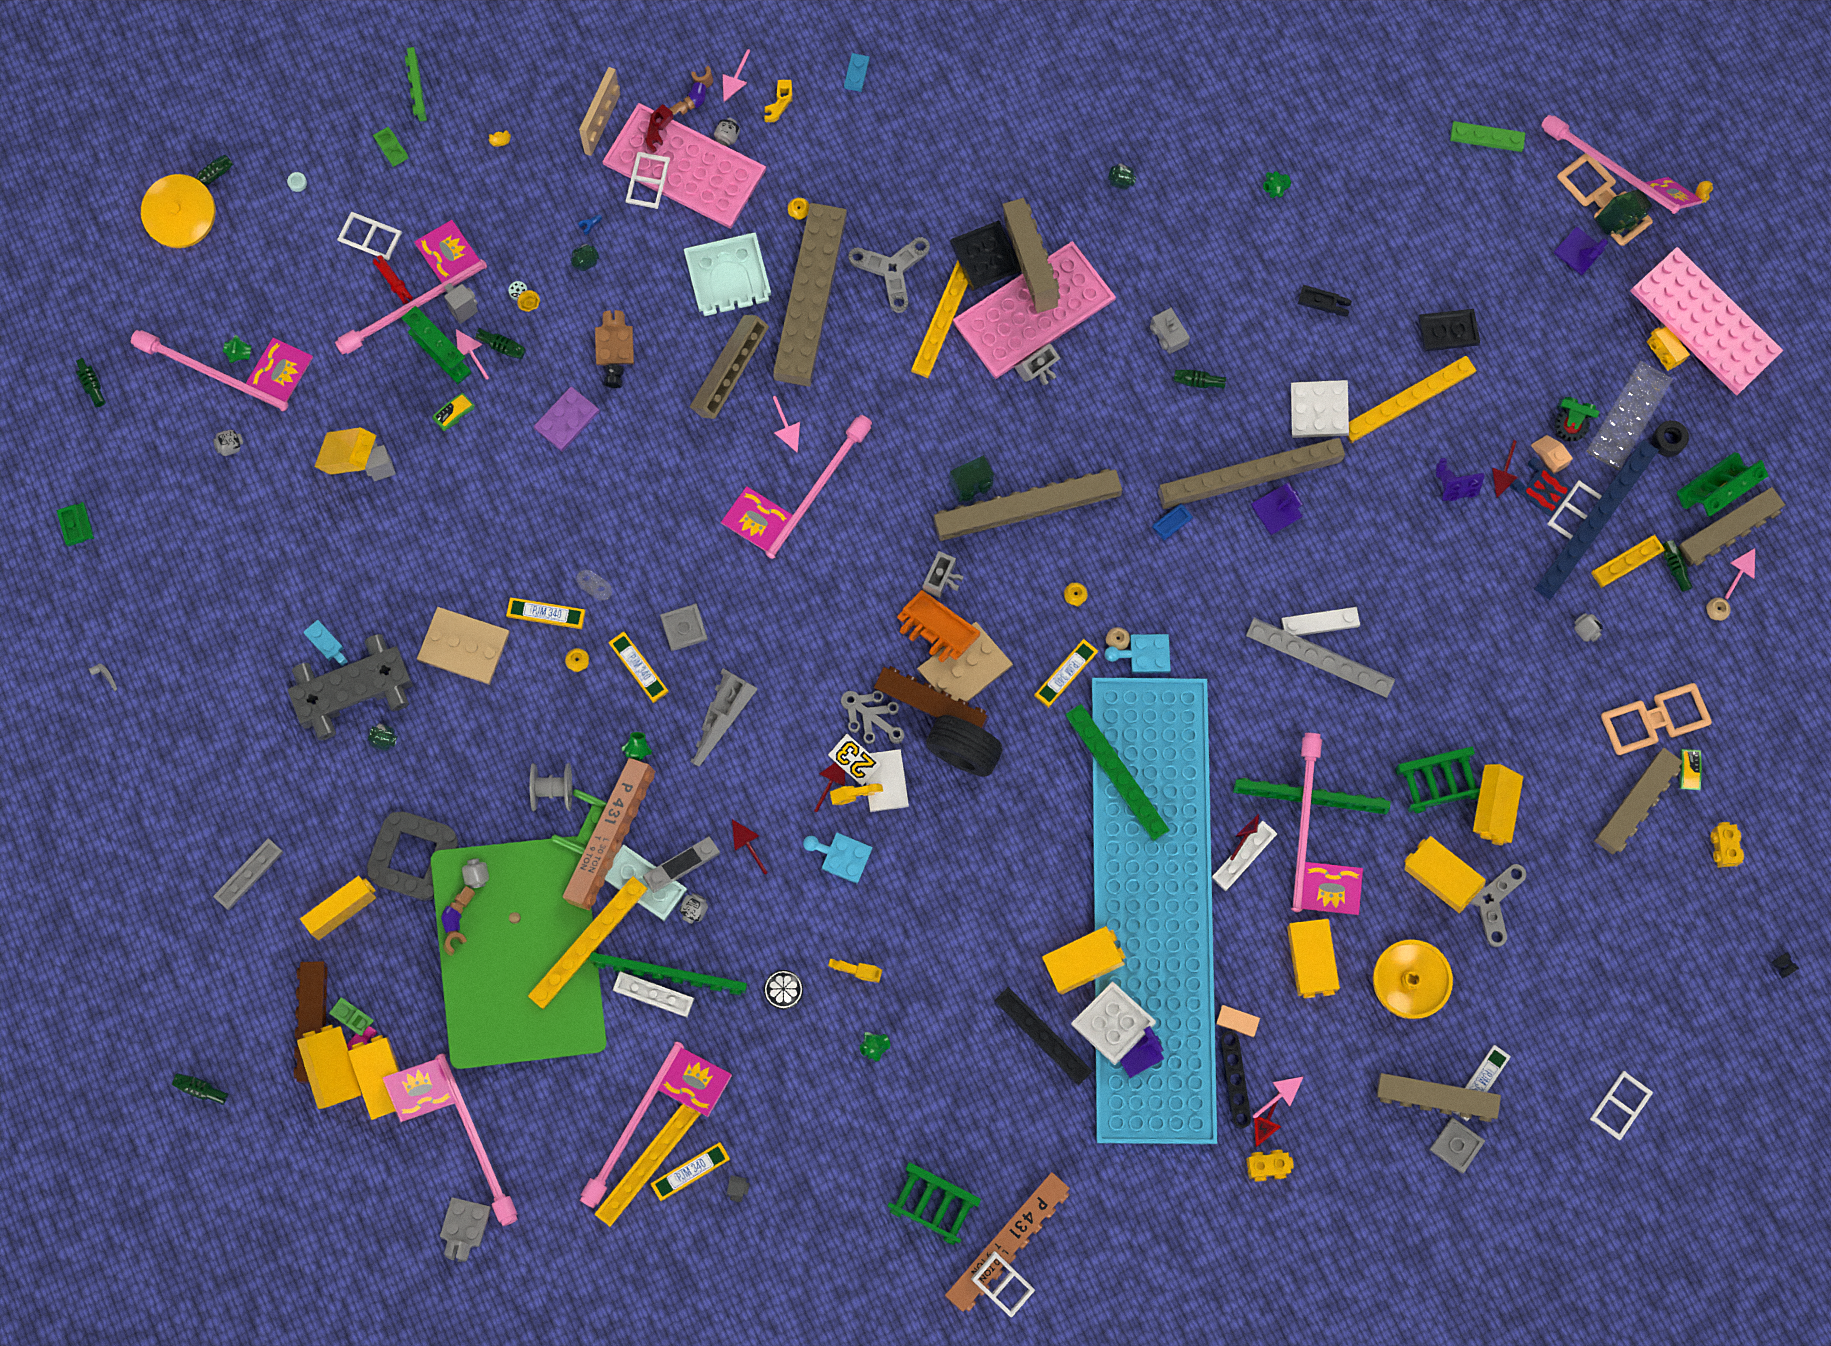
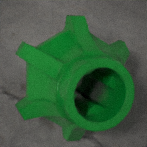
M1277 171L1273 174L1270 172L1265 174L1266 182L1263 183V188L1265 192H1269L1270 198L1275 196L1280 198L1283 196V192L1290 188L1291 180L1288 175L1279 174Z
M234 335L232 340L224 342L223 353H226L229 362L232 364L238 360H249L252 345H247L237 335Z
M642 732L631 733L628 742L621 749L626 752V757L641 761L644 756L652 754V750L646 741V735Z
M865 1032L864 1040L859 1049L863 1056L878 1062L881 1055L887 1049H890V1041L886 1034L874 1035Z

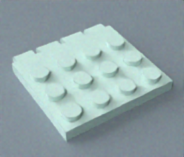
M756 232L684 249L699 312L703 311L704 316L717 314L716 308L718 307L720 313L735 310V303H737L738 308L752 306V299H755L756 304L769 302L768 296L771 295V290Z

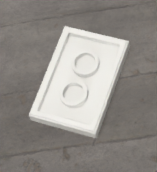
M901 749L870 753L882 765L866 781V786L869 784H882L883 792H876L875 795L868 796L870 812L909 807Z

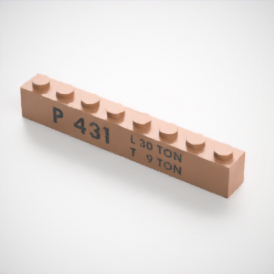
M631 758L628 759L565 890L563 898L569 904L590 911L591 906L596 902V896L604 885L605 877L613 866V860L621 849V843L629 832L630 824L638 813V807L646 796L649 784L654 779L655 771L649 764Z
M1051 1172L946 1293L945 1297L962 1313L965 1309L969 1312L977 1303L974 1301L977 1295L983 1296L985 1294L971 1280L974 1274L994 1251L1010 1265L1017 1257L1014 1254L1018 1248L1023 1250L1030 1241L1028 1236L1032 1232L1036 1234L1043 1225L1040 1222L1045 1217L1049 1219L1056 1211L1054 1206L1058 1202L1062 1204L1069 1196L1067 1191L1070 1188ZM996 1258L978 1278V1281L989 1289L990 1286L987 1284L993 1278L996 1281L1003 1273L1001 1270L1003 1264Z

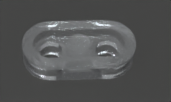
M582 570L578 573L577 583L581 589L598 600H606L611 596L612 589L610 584L590 570ZM588 576L589 580L583 581V578ZM599 587L605 588L602 592L598 591Z

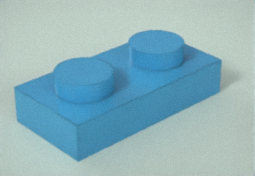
M852 53L844 89L862 92L870 60L869 56Z

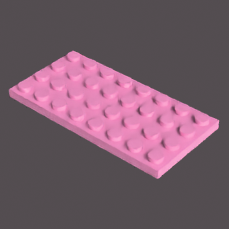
M638 103L604 158L603 165L631 178L638 152L669 157L670 161L662 195L731 229L764 175L766 166L674 120L663 130H659L663 145L654 143L653 145L657 151L653 153L647 148L645 138L647 137L650 115L654 110ZM659 117L656 122L660 123L662 119ZM641 157L636 176L661 180L665 162ZM637 181L656 192L659 190V185Z
M1073 241L1050 255L1047 259L1048 264H1052L1054 270L1053 277L1054 279L1057 278L1059 283L1060 299H1058L1057 308L1037 313L1024 276L1021 274L953 319V324L995 379L1014 368L1044 345L1053 342L1116 300V296Z
M1678 247L1630 290L1736 396L1783 351Z

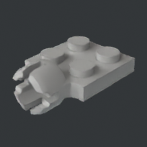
M451 1198L440 1238L447 1240L444 1251L445 1257L454 1260L456 1256L458 1262H466L470 1249L472 1247H480L491 1212L490 1206Z

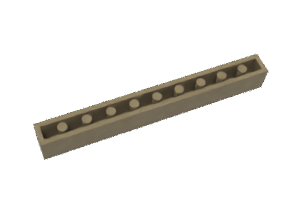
M1340 438L1162 484L1159 486L1158 495L1163 509L1178 506L1181 503L1186 504L1342 462L1345 452Z
M1105 469L1099 474L1093 475L1089 473L1079 479L1069 478L1064 480L1063 483L1057 484L1053 482L1043 488L1033 487L1028 489L1027 492H1013L1007 497L997 496L992 498L991 501H977L971 506L961 505L951 511L941 510L934 515V524L939 541L1119 497L1122 493V487L1116 469Z

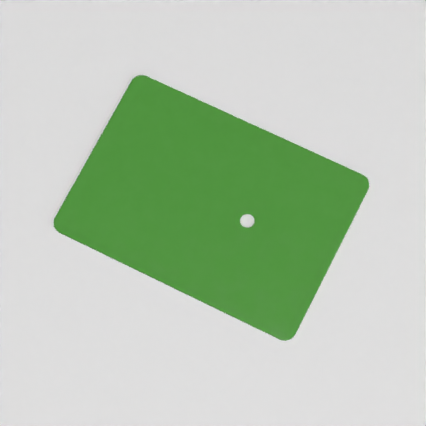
M577 836L563 838L575 843ZM551 839L438 850L432 854L431 868L450 1062L455 1068L465 1069L599 1053L605 1049L606 1034L599 971L590 962V957L544 1010L528 997L532 990L593 922L592 909L588 911L574 906L563 898L565 890L582 857L581 854L554 843ZM479 858V862L487 864L489 880L485 882V886L470 888V886L464 884L462 867L467 865V860ZM465 886L475 892V895L467 907L462 908L464 911L461 914L460 931H458V933L465 936L467 942L460 944L456 939L451 940L450 945L455 950L453 956H451L443 948V943L449 935L445 933L441 917L445 907L449 906L452 902L454 903L456 895L458 893L461 894ZM513 912L518 913L521 917L517 924L509 921V915Z

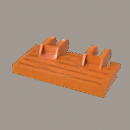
M923 590L897 616V619L904 623L899 631L903 635L914 625L916 626L909 636L911 641L916 640L920 635L932 644L939 639L932 646L929 653L934 656L944 646L946 649L938 658L942 663L949 656L957 660L980 636L978 629Z

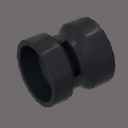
M616 364L606 365L605 373L607 375L604 378L603 384L609 388H621L623 382L621 376L624 374V368Z
M1789 952L1771 962L1774 967L1778 968L1782 979L1799 969L1797 964L1792 962Z

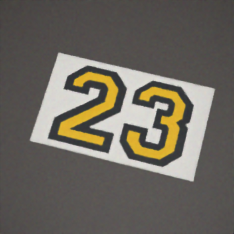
M848 734L828 754L831 759L862 786L882 765Z

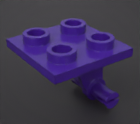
M1576 227L1553 253L1580 275H1583L1605 251L1604 247L1608 244V241L1602 238L1597 243L1580 228Z
M1441 458L1439 460V463L1436 465V477L1441 478L1444 488L1442 501H1455L1459 498H1472L1479 495L1485 477L1484 473L1456 477L1447 467V459Z
M1290 482L1251 503L1252 508L1270 535L1303 518L1298 508L1304 504L1298 497L1299 493L1293 489Z
M1151 1026L1143 1029L1145 1035L1120 1060L1129 1078L1164 1060L1161 1053L1164 1049L1158 1041L1160 1038L1154 1034Z

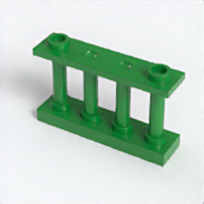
M416 305L401 317L411 328L407 331L411 338L457 385L471 374V370L462 362L466 357Z
M1734 452L1676 493L1683 508L1688 509L1698 502L1703 504L1707 516L1710 517L1767 478L1768 473L1762 460L1749 467L1743 464L1740 454Z
M1473 746L1402 763L1395 768L1397 776L1403 775L1406 777L1414 804L1408 807V813L1414 811L1415 814L1425 812L1426 808L1466 798H1470V800L1479 798L1480 788L1476 786L1469 764L1470 758L1475 754ZM1459 761V764H1462L1469 791L1458 792L1451 770L1453 762ZM1440 766L1443 768L1451 795L1440 798L1432 772L1433 767ZM1422 770V773H1425L1433 800L1421 802L1414 778L1416 771Z
M909 1162L906 1168L909 1178L896 1204L894 1205L889 1202L887 1206L890 1208L889 1212L899 1218L903 1215L944 1236L943 1240L951 1245H955V1243L960 1244L962 1239L956 1236L970 1208L972 1209L973 1206L977 1208L981 1199ZM920 1178L926 1181L925 1185L927 1187L914 1213L911 1214L902 1208L915 1182ZM939 1188L945 1191V1196L932 1222L929 1223L920 1217L933 1191ZM957 1197L963 1200L961 1203L963 1205L948 1233L938 1227L951 1200Z

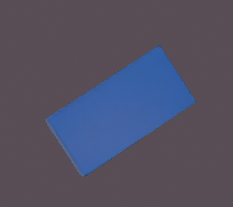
M1181 503L1153 524L1152 528L1165 541L1191 521L1193 516Z

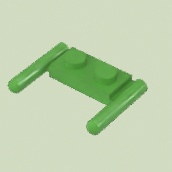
M575 789L573 791L574 797L592 804L588 816L575 843L556 834L552 836L551 840L583 855L607 802Z

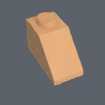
M1548 435L1531 444L1545 466L1554 474L1567 467L1573 459L1562 443Z

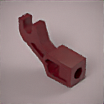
M664 104L650 115L645 140L647 148L653 153L657 151L653 145L654 143L663 145L659 130H663L674 118L673 112ZM660 117L662 120L660 123H657L656 120Z

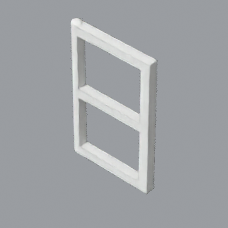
M642 152L637 153L626 203L658 209L670 161L669 157ZM641 157L665 162L661 180L636 176ZM635 180L659 185L655 203L631 199Z
M351 212L337 241L375 256L382 255L384 259L389 260L402 231ZM353 218L372 224L362 246L343 239ZM377 227L396 234L386 255L367 248Z
M1578 480L1548 522L1549 526L1569 539L1573 535L1555 524L1554 520L1564 506L1583 519H1586L1587 515L1568 503L1577 488L1580 486L1598 499L1602 497L1580 480Z
M1623 1071L1590 1120L1620 1141L1653 1092L1627 1074L1626 1071ZM1624 1077L1646 1093L1635 1111H1632L1612 1096ZM1608 1100H1611L1631 1115L1619 1134L1596 1118Z
M995 1251L971 1278L1011 1318L1035 1291ZM997 1258L1010 1273L991 1293L978 1281V1278ZM1015 1276L1028 1290L1015 1306L1009 1310L996 1296Z

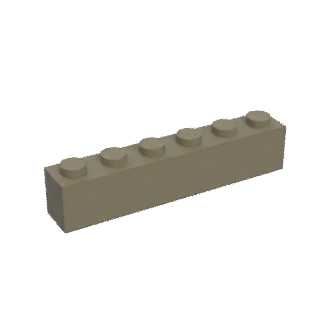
M744 315L691 403L690 408L702 418H716L769 328L758 316Z
M1773 487L1687 539L1677 548L1680 550L1681 556H1683L1688 567L1694 564L1699 566L1706 561L1705 557L1708 555L1715 556L1722 551L1720 548L1724 545L1726 547L1731 546L1737 541V537L1741 536L1743 538L1752 532L1751 529L1753 527L1760 528L1767 523L1766 519L1769 517L1774 519L1779 516L1785 504Z
M1665 748L1661 749L1594 841L1612 855L1617 851L1621 852L1627 845L1625 840L1628 836L1632 837L1638 830L1636 825L1639 821L1643 822L1649 815L1647 812L1649 807H1654L1660 800L1657 796L1661 791L1664 793L1671 783L1668 781L1671 777L1675 778L1681 771L1679 766L1683 761Z
M1383 1073L1379 1074L1376 1098H1380L1382 1103L1392 1104V1101H1398L1400 1106L1412 1108V1104L1419 1105L1420 1110L1432 1111V1108L1440 1109V1113L1452 1115V1112L1460 1113L1459 1117L1472 1119V1115L1479 1116V1120L1485 1122H1492V1119H1498L1501 1095Z

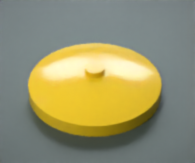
M183 174L169 175L156 181L147 190L141 204V219L148 234L160 244L171 248H186L200 242L210 232L216 216L214 198L208 188L196 178Z
M1404 940L1391 945L1380 955L1373 970V986L1379 1001L1391 1013L1406 1019H1422L1436 1013L1445 1005L1452 991L1453 976L1447 959L1436 947L1419 940Z

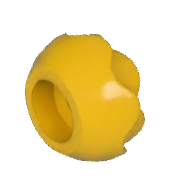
M507 130L504 133L496 132L494 135L489 134L488 141L494 147L503 146L509 143L511 134Z
M1710 181L1700 182L1696 189L1695 195L1703 200L1701 203H1706L1710 198L1709 193L1713 190V183Z
M801 197L792 199L788 204V214L798 220L808 216L809 202Z
M532 290L523 291L517 299L518 307L526 312L536 309L540 303L539 295Z
M1071 583L1064 590L1065 600L1068 604L1080 606L1087 600V589L1080 583Z
M580 648L570 650L565 658L566 666L574 672L586 669L589 665L588 653Z

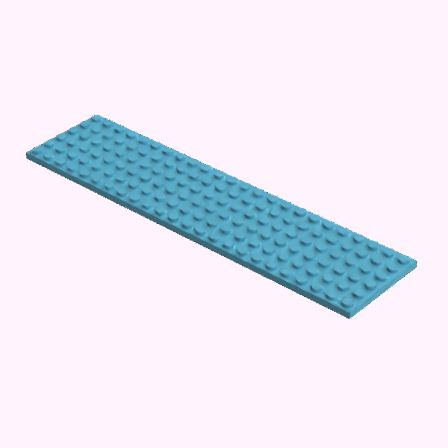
M1092 678V720L1170 829L1168 833L1153 842L1093 757L1094 931L1105 926L1109 930L1113 929L1118 939L1115 943L1118 948H1122L1126 956L1123 959L1125 965L1095 979V999L1114 982L1156 1021V1024L1151 1029L1160 1038L1158 1041L1164 1049L1161 1052L1164 1060L1129 1078L1120 1061L1114 1065L1096 1048L1097 1143L1217 1144L1207 679Z

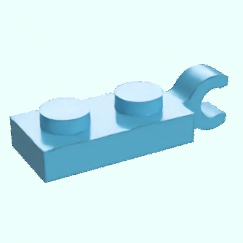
M318 620L303 632L329 661L334 657L342 667L348 662L340 653L344 649L342 645Z

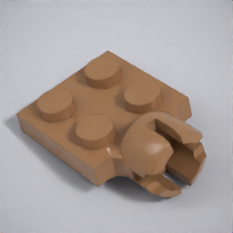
M611 310L603 312L602 326L595 327L596 365L634 364L633 327L625 325L623 311L615 310V320H613Z

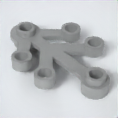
M877 690L873 694L860 696L854 691H848L843 694L841 704L849 713L850 722L848 728L850 732L856 733L860 729V724L856 719L857 710L863 715L864 742L866 744H872L875 741L871 721L889 734V740L892 743L899 744L903 741L904 732L901 728H893L877 716L887 713L896 714L899 710L896 702H890L886 706L867 708L861 703L872 701L881 703L883 701V693ZM876 694L881 695V699L876 700L874 696ZM852 697L854 699V702L849 703L847 702V699ZM894 705L897 709L895 711H891L889 707ZM852 724L858 725L857 729H852L850 726ZM899 732L900 736L894 737L893 733ZM871 735L873 739L871 741L866 740V736Z

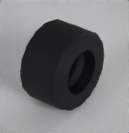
M1673 420L1663 422L1652 435L1653 447L1659 450L1658 454L1665 457L1678 455L1689 442L1687 428L1682 423ZM1670 433L1674 435L1677 443H1668L1664 438V434Z

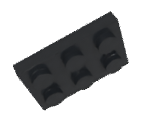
M1474 309L1420 314L1418 317L1424 352L1480 345Z

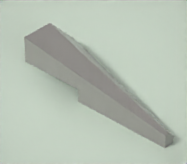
M724 668L721 671L723 675L722 681L715 688L717 691L714 702L710 703L701 729L704 731L702 739L697 741L696 747H698L697 754L690 761L697 766L702 764L758 689Z

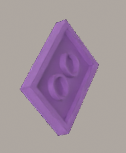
M570 387L535 424L534 429L563 452L600 411L573 387Z

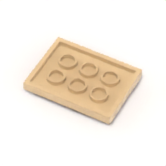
M608 67L579 129L584 153L592 156L620 96L616 69Z
M437 607L417 660L490 685L510 631Z
M977 622L973 623L972 626L980 631V636L957 660L949 656L943 663L940 662L938 658L946 649L943 647L917 668V671L928 684L935 687L934 691L940 693L943 690L951 694V699L956 701L960 698L969 702L1013 666L1012 662Z

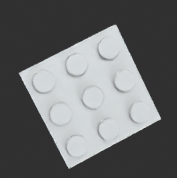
M1348 380L1291 383L1292 438L1349 436Z
M1112 982L1071 1025L1116 1065L1145 1035L1143 1029L1148 1026L1152 1028L1156 1021Z

